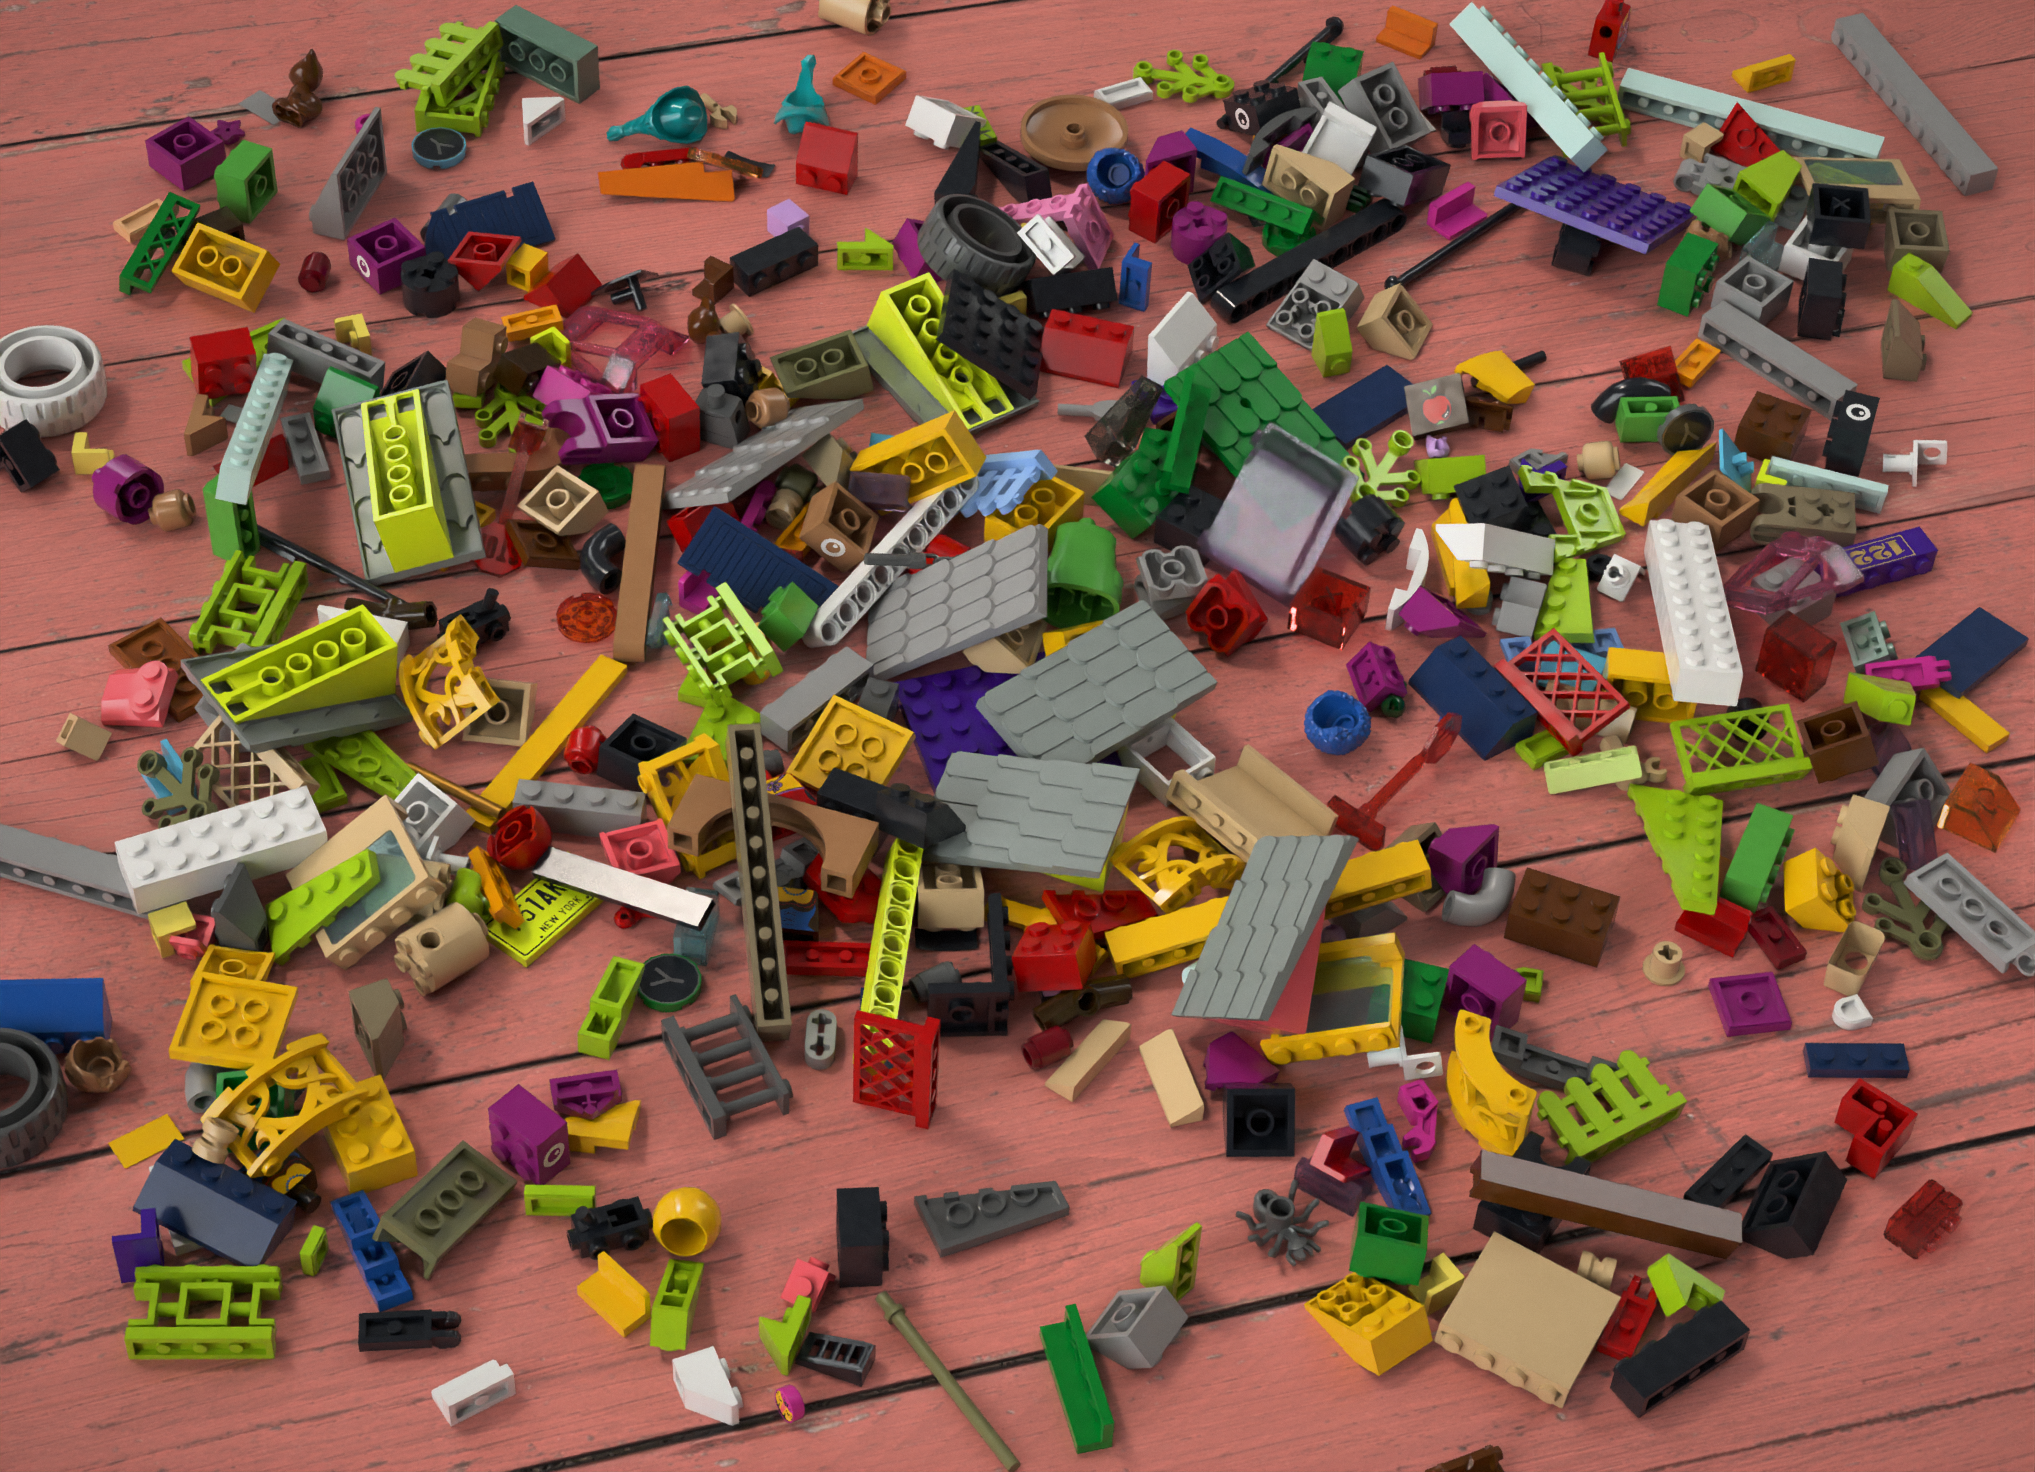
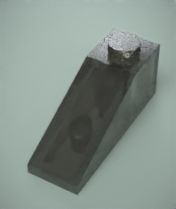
M1141 376L1087 432L1085 438L1096 459L1116 468L1136 448L1163 390L1160 384Z

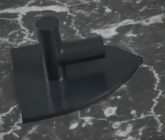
M640 269L598 287L591 292V296L629 287L611 294V300L616 305L633 299L636 311L640 312L646 310L647 305L639 283L658 277L659 274Z

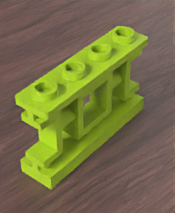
M236 550L231 560L226 561L222 577L214 583L208 602L205 601L203 603L198 621L191 625L189 640L193 643L194 651L197 654H201L205 648V653L211 654L217 643L233 647L245 643L253 648L278 644L309 585L306 563L294 560L290 568L289 563L283 562L277 573L256 568L255 556L249 555L245 559L243 551ZM241 579H243V583L252 584V586L240 584ZM267 587V588L276 589V590H279V591H278L277 594L275 595V591H274V590H269V589H265V588ZM239 601L261 605L256 615L235 611ZM220 620V625L229 626L230 628L220 627L217 624ZM243 630L256 632V634L253 638L252 633L244 632Z
M726 582L716 587L719 594L717 598L714 599L712 595L707 597L711 606L709 609L686 622L680 613L675 616L676 621L673 623L668 616L662 619L667 628L663 632L671 648L677 646L674 651L683 665L689 663L686 669L695 683L699 680L701 681L697 685L706 700L712 698L717 707L723 705L721 696L726 695L729 698L733 695L728 685L755 671L759 679L765 677L764 672L767 670L772 677L783 672V668L774 650ZM723 609L727 610L736 624L732 625L727 617L725 618L722 612ZM681 633L685 634L687 639L691 641L694 648L689 649V647L681 637ZM731 636L734 641L733 643L708 656L705 651L706 649ZM750 643L760 659L756 660L745 644ZM707 667L718 683L713 685L703 668Z
M225 1264L221 1266L150 1265L148 1267L135 1268L136 1283H134L133 1290L136 1301L150 1302L147 1319H129L124 1341L129 1359H275V1337L277 1334L275 1318L260 1317L262 1300H281L283 1282L280 1267L266 1264L257 1266ZM162 1293H180L179 1302H161ZM234 1293H252L251 1302H233ZM190 1301H222L220 1319H188ZM159 1317H176V1327H158ZM231 1317H249V1327H230Z

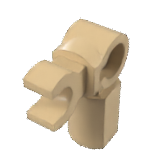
M1618 735L1604 737L1599 744L1601 751L1624 747ZM1652 757L1646 763L1642 764L1640 762L1642 777L1615 782L1619 789L1628 791L1629 783L1641 785L1645 784L1646 781L1654 783L1663 782L1666 779L1667 770H1655L1659 768L1661 759L1659 757Z

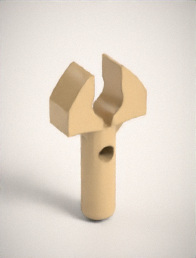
M703 93L700 95L705 107L712 112L710 114V123L714 127L728 129L727 119L734 125L737 124V109L733 105L723 108L708 94Z

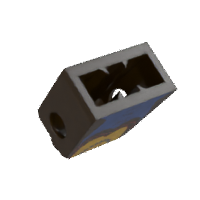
M801 878L791 879L788 883V888L777 887L783 940L819 941L818 893L814 890H807L808 886Z
M267 1145L263 1150H261L256 1156L259 1157V1156L261 1155V1153H262L269 1145ZM297 1148L283 1161L282 1167L274 1175L253 1178L296 1200L297 1207L308 1214L313 1213L321 1203V1196L315 1193L318 1187L315 1169ZM245 1166L238 1170L239 1172L249 1176L246 1173L248 1170Z

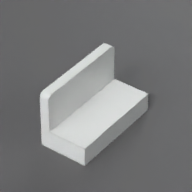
M491 1360L433 1389L431 1392L432 1398L452 1427L515 1395L514 1373L508 1364L500 1367L496 1360Z

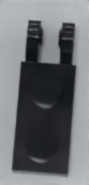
M432 1309L359 1313V1352L432 1348V1345L439 1349L455 1348L461 1342V1335L458 1331L450 1329L459 1327L461 1316L458 1312L454 1311L432 1312Z

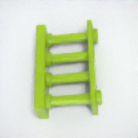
M1604 52L1599 53V67L1560 74L1554 71L1552 62L1541 64L1542 72L1554 82L1550 86L1551 88L1556 85L1560 89L1562 84L1601 77L1603 86L1567 93L1563 90L1562 92L1566 95L1563 101L1565 102L1569 99L1571 102L1607 96L1609 105L1579 110L1576 115L1581 112L1587 119L1612 115L1615 124L1595 128L1603 137L1618 134L1621 146H1627V135L1631 134L1630 121L1628 118L1624 119L1612 80L1614 78L1612 62H1607ZM1562 150L1563 157H1568Z

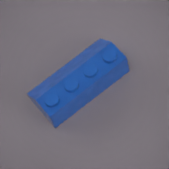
M103 978L0 980V1028H12L30 1033L46 1043L54 1054L69 1053L72 1049L71 1046L77 1040H93L96 1037H103L106 1040L110 1039L112 1016Z

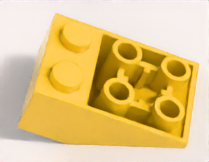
M1356 1272L1346 1275L1344 1279L1327 1290L1321 1291L1316 1297L1304 1304L1305 1309L1357 1364L1378 1376L1433 1341L1424 1305L1373 1278L1362 1277Z

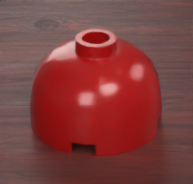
M520 805L508 811L497 822L496 826L500 829L495 837L490 834L487 842L489 856L511 870L522 871L534 867L538 859L548 849V846L551 847L552 831L548 821L534 807L530 806V808H527L524 805Z

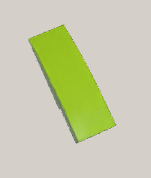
M613 956L590 999V1010L577 1033L578 1052L610 1060L636 998L645 970L644 963Z

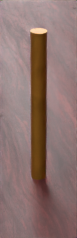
M413 762L407 763L416 774H421L441 791L499 820L507 813L506 808Z

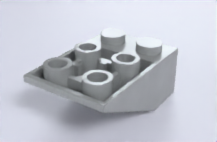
M1313 259L1270 318L1266 327L1312 352L1316 314L1318 312L1344 308L1348 322L1365 297L1359 283Z

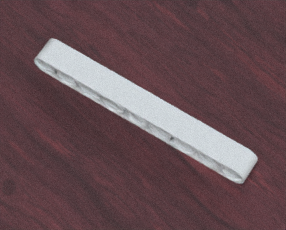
M978 476L919 500L870 553L908 554L909 552H921L974 495L979 487ZM863 560L816 611L805 635L802 637L804 644L810 648L836 645L907 566L865 565Z

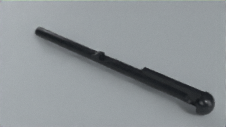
M1335 16L1326 20V27L1265 80H1269V83H1279L1278 79L1289 73L1301 61L1305 64L1312 41L1331 43L1343 32V21ZM1226 113L1216 121L1220 129H1224L1228 125Z
M1509 203L1401 274L1399 278L1389 276L1384 283L1385 290L1399 283L1402 286L1408 284L1523 207Z
M257 524L260 545L292 562L299 559L323 572L333 574L340 578L339 583L347 584L382 603L389 598H396L404 603H408Z

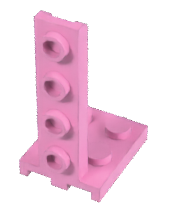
M1088 183L1078 185L1074 194H1059L1052 198L1033 199L1026 203H1011L1004 207H999V209L1011 216L1020 225L1021 223H1028L1037 214H1040L1044 220L1047 217H1052L1055 222L1064 221L1070 238L1074 240L1078 249L1085 256L1083 261L1088 270L1100 268L1114 237Z

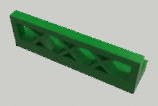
M1220 176L1210 199L1216 205L1303 237L1307 236L1312 223L1322 226L1325 219L1311 208L1224 176Z
M172 192L168 193L119 275L120 292L130 295L134 287L150 294L152 293L199 213L200 204ZM179 206L190 210L188 216L176 218L179 213ZM175 227L177 235L172 238L163 239L169 228ZM162 247L165 254L164 257L151 261L157 248ZM145 269H150L152 274L149 282L140 279Z
M1186 370L1160 482L1161 488L1186 494L1189 493L1213 389L1193 384L1195 371Z
M1076 1304L1066 1305L1064 1322L1040 1326L1039 1335L1076 1453L1081 1454L1112 1447L1115 1423Z

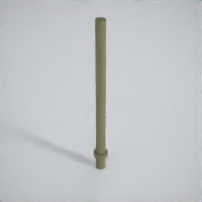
M887 1291L878 1294L875 1300L885 1312L884 1318L887 1322L897 1327L1008 1472L1016 1471L1021 1465L1019 1460L905 1316L906 1310L901 1304H896Z

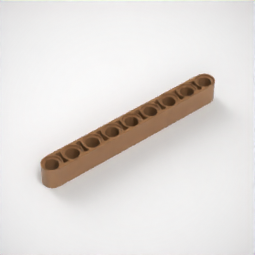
M635 464L613 644V660L618 662L645 663L663 511L662 499L665 494L666 465Z

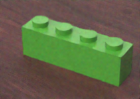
M1756 803L1725 876L1720 897L1750 910L1752 913L1756 912L1759 902H1767L1772 888L1770 884L1775 882L1787 851L1786 847H1789L1795 829L1789 828L1793 815Z

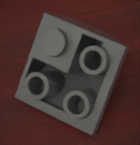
M238 862L233 873L227 875L220 898H216L212 904L211 917L215 921V939H218L219 946L263 952L270 939L267 916L245 864Z

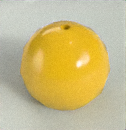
M682 1187L674 1189L661 1198L653 1212V1232L657 1241L673 1254L678 1256L701 1254L712 1247L721 1232V1211L717 1202L708 1193L699 1188Z

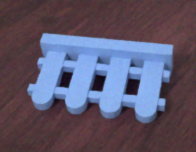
M1041 449L985 455L987 458L977 475L979 487L959 511L965 518L972 516L977 510L983 516H988L996 508L1001 514H1008L1017 504H1021L1024 500L1023 496L1033 483L1040 480H1051L1058 470Z

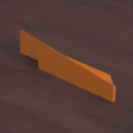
M703 161L598 172L600 193L604 195L729 202L735 199L732 170L704 172Z

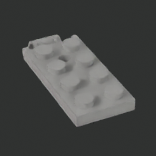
M1706 153L1703 159L1704 163H1699L1694 159L1683 160L1673 183L1678 190L1682 192L1691 191V193L1696 195L1701 194L1707 183L1733 189L1739 171L1747 167ZM1794 185L1774 220V224L1793 231L1798 228L1809 200L1806 189Z
M1949 853L1943 854L1907 876L1903 884L2002 974L2008 970L2009 964L2012 963L2025 976L2035 975V931Z

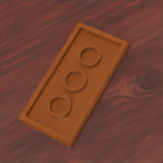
M161 617L108 645L110 654L125 669L141 668L150 661H160L167 668L175 669L178 679L168 713L178 723L198 713L195 710V706L203 694L196 685L189 681L185 671L181 668V659L200 656Z

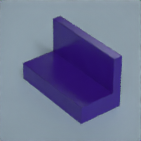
M141 1209V1233L112 1236V1245L121 1283L136 1282V1267H148L150 1265L165 1266L164 1246L156 1209Z

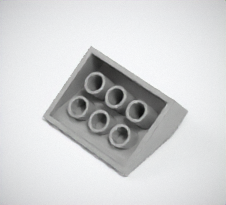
M374 108L331 174L315 205H312L309 219L312 221L313 233L345 240L386 176L387 165L381 108Z

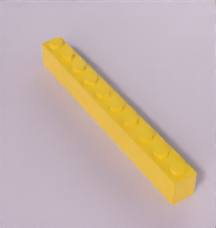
M1418 839L1410 842H1401L1390 848L1368 852L1363 856L1349 859L1326 904L1324 920L1431 889V869ZM1229 896L1213 898L1199 905L1180 908L1172 913L1150 917L1145 921L1128 926H1120L1105 932L1108 953L1116 975L1125 974L1130 979L1199 958L1209 933L1219 922Z

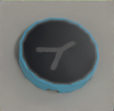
M443 127L430 128L420 132L412 141L413 158L418 164L426 168L433 169V166H440V169L450 168L460 163L466 155L465 138L453 129Z

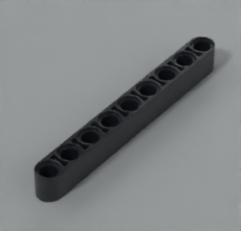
M1383 198L1220 288L1211 299V307L1231 323H1237L1287 295L1313 259L1333 269L1400 231L1407 221V214L1399 207L1390 204L1388 199Z

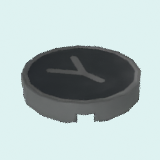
M1696 404L1682 405L1666 415V421L1663 425L1660 424L1657 430V439L1664 451L1672 456L1677 451L1698 450L1710 439L1714 431V420L1709 411L1703 406L1698 407Z

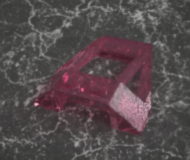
M596 306L578 308L563 322L564 330H560L570 341L571 363L576 367V370L590 376L591 382L595 384L598 382L612 389L611 394L634 392L638 388L637 370L659 350L673 356L689 341V336L649 317ZM604 322L637 328L617 348L583 342ZM576 352L610 358L604 373L600 372Z
M1788 531L1783 533L1782 537L1768 543L1752 561L1742 565L1723 585L1728 607L1767 615L1797 606L1798 599L1811 596L1812 600H1818L1823 598V592L1832 589L1837 594L1847 591L1864 582V575L1837 542L1827 541L1822 536L1806 537L1801 536L1799 532ZM1789 557L1806 560L1776 592L1744 586L1756 573L1762 574L1789 559ZM1820 564L1821 581L1795 590Z

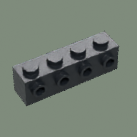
M1722 1300L1710 1308L1704 1306L1696 1312L1690 1321L1685 1324L1678 1323L1674 1325L1662 1339L1649 1341L1641 1349L1640 1353L1634 1357L1621 1359L1613 1369L1614 1375L1610 1389L1640 1418L1743 1351L1750 1329Z

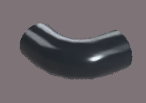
M1626 378L1611 384L1600 393L1591 404V410L1598 419L1610 424L1616 419L1620 397L1671 396V388L1665 383L1650 378Z
M612 523L599 529L584 543L579 557L582 574L602 594H610L616 590L621 583L622 571L611 563L610 559L625 549L626 540L620 529Z

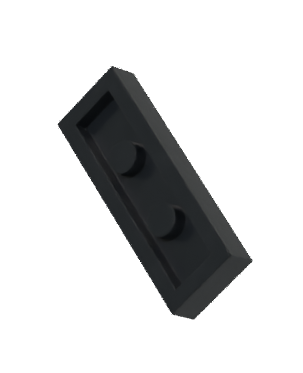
M1745 1134L1684 1193L1683 1199L1723 1209L1771 1162L1773 1153Z

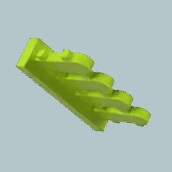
M457 21L455 24H442L439 27L442 38H430L425 41L424 45L427 54L417 53L410 57L412 70L401 69L395 73L396 82L399 84L400 89L406 90L410 87L422 90V93L425 95L433 93L436 104L446 107L504 45L498 23L489 21L484 27L480 26L478 29L464 26L463 22ZM453 40V41L461 42V43H464V44H459V43H455V42H451V41ZM437 56L449 58V60L438 58ZM424 71V72L432 73V74H435V75L433 76V75L425 74V73H422V72Z
M1624 1050L1617 1059L1619 1070L1613 1072L1608 1065L1603 1063L1594 1066L1590 1074L1592 1084L1587 1086L1578 1077L1569 1078L1564 1086L1565 1098L1560 1100L1552 1091L1542 1092L1537 1100V1107L1539 1108L1537 1116L1541 1122L1547 1119L1560 1137L1557 1140L1560 1148L1562 1149L1567 1146L1570 1150L1564 1161L1565 1165H1568L1576 1156H1581L1594 1162L1679 1118L1687 1100L1680 1091L1668 1096L1670 1088L1666 1083L1660 1085L1647 1067L1650 1064L1646 1057L1640 1059L1634 1051ZM1627 1078L1640 1096L1634 1099L1621 1080ZM1601 1092L1613 1110L1607 1113L1594 1094ZM1574 1106L1587 1124L1580 1127L1567 1108ZM1618 1119L1622 1120L1615 1124V1121H1617ZM1594 1132L1595 1135L1588 1138V1135Z

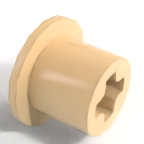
M734 303L729 305L731 312L719 319V332L723 334L740 332L741 335L744 333L749 336L753 335V327L743 311Z
M1669 941L1656 944L1653 952L1643 962L1642 971L1645 977L1659 986H1672L1679 983L1685 974V967L1681 961V948Z

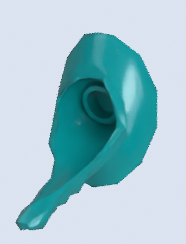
M807 55L801 61L802 71L799 74L796 89L785 97L774 119L773 124H777L784 119L791 134L803 133L806 121L830 126L829 116L822 96L817 94L813 87V71L817 64L814 55Z
M688 85L675 87L660 96L644 115L628 121L624 125L611 126L606 133L607 139L609 141H618L626 136L646 134L660 140L689 144L702 140L707 133V113L704 102L697 90Z

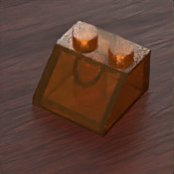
M1969 763L1945 801L1937 826L1996 853L2019 816L2021 809L1999 775Z

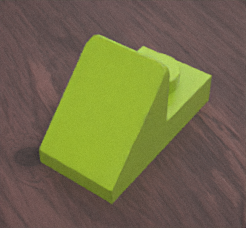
M865 228V242H837V270H893V245Z
M1669 1253L1648 1267L1647 1274L1667 1317L1685 1305L1692 1310L1698 1311L1704 1306L1710 1308L1723 1300L1725 1293L1723 1288Z
M798 1295L793 1308L787 1307L782 1322L759 1317L760 1339L782 1375H789L812 1319L811 1298Z

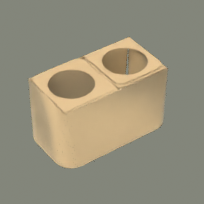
M1851 922L1828 961L1824 986L1846 996L1858 994L1879 955L1885 940L1884 934L1880 930L1861 922ZM1850 952H1859L1867 958L1868 965L1863 969H1853L1846 964L1845 956Z

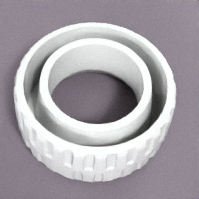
M41 325L14 331L0 339L1 427L8 429L27 419L29 423L37 428L40 437H53L79 429L99 413L107 397V382L101 353L90 338L67 327ZM56 369L70 372L63 380L48 386L29 387L16 383L21 377L40 370Z

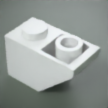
M714 1346L672 1359L673 1380L686 1409L731 1426L739 1424V1408L743 1407L742 1397L737 1386L731 1388L728 1381L731 1377L725 1358H718Z

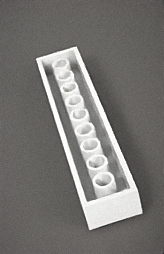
M1670 519L1649 520L1644 555L1673 700L1737 706L1743 670L1709 525L1696 521L1678 523Z

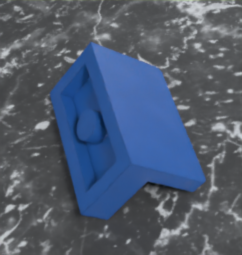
M1134 242L1122 260L1119 304L1145 312L1149 306L1152 262L1139 259L1140 244Z

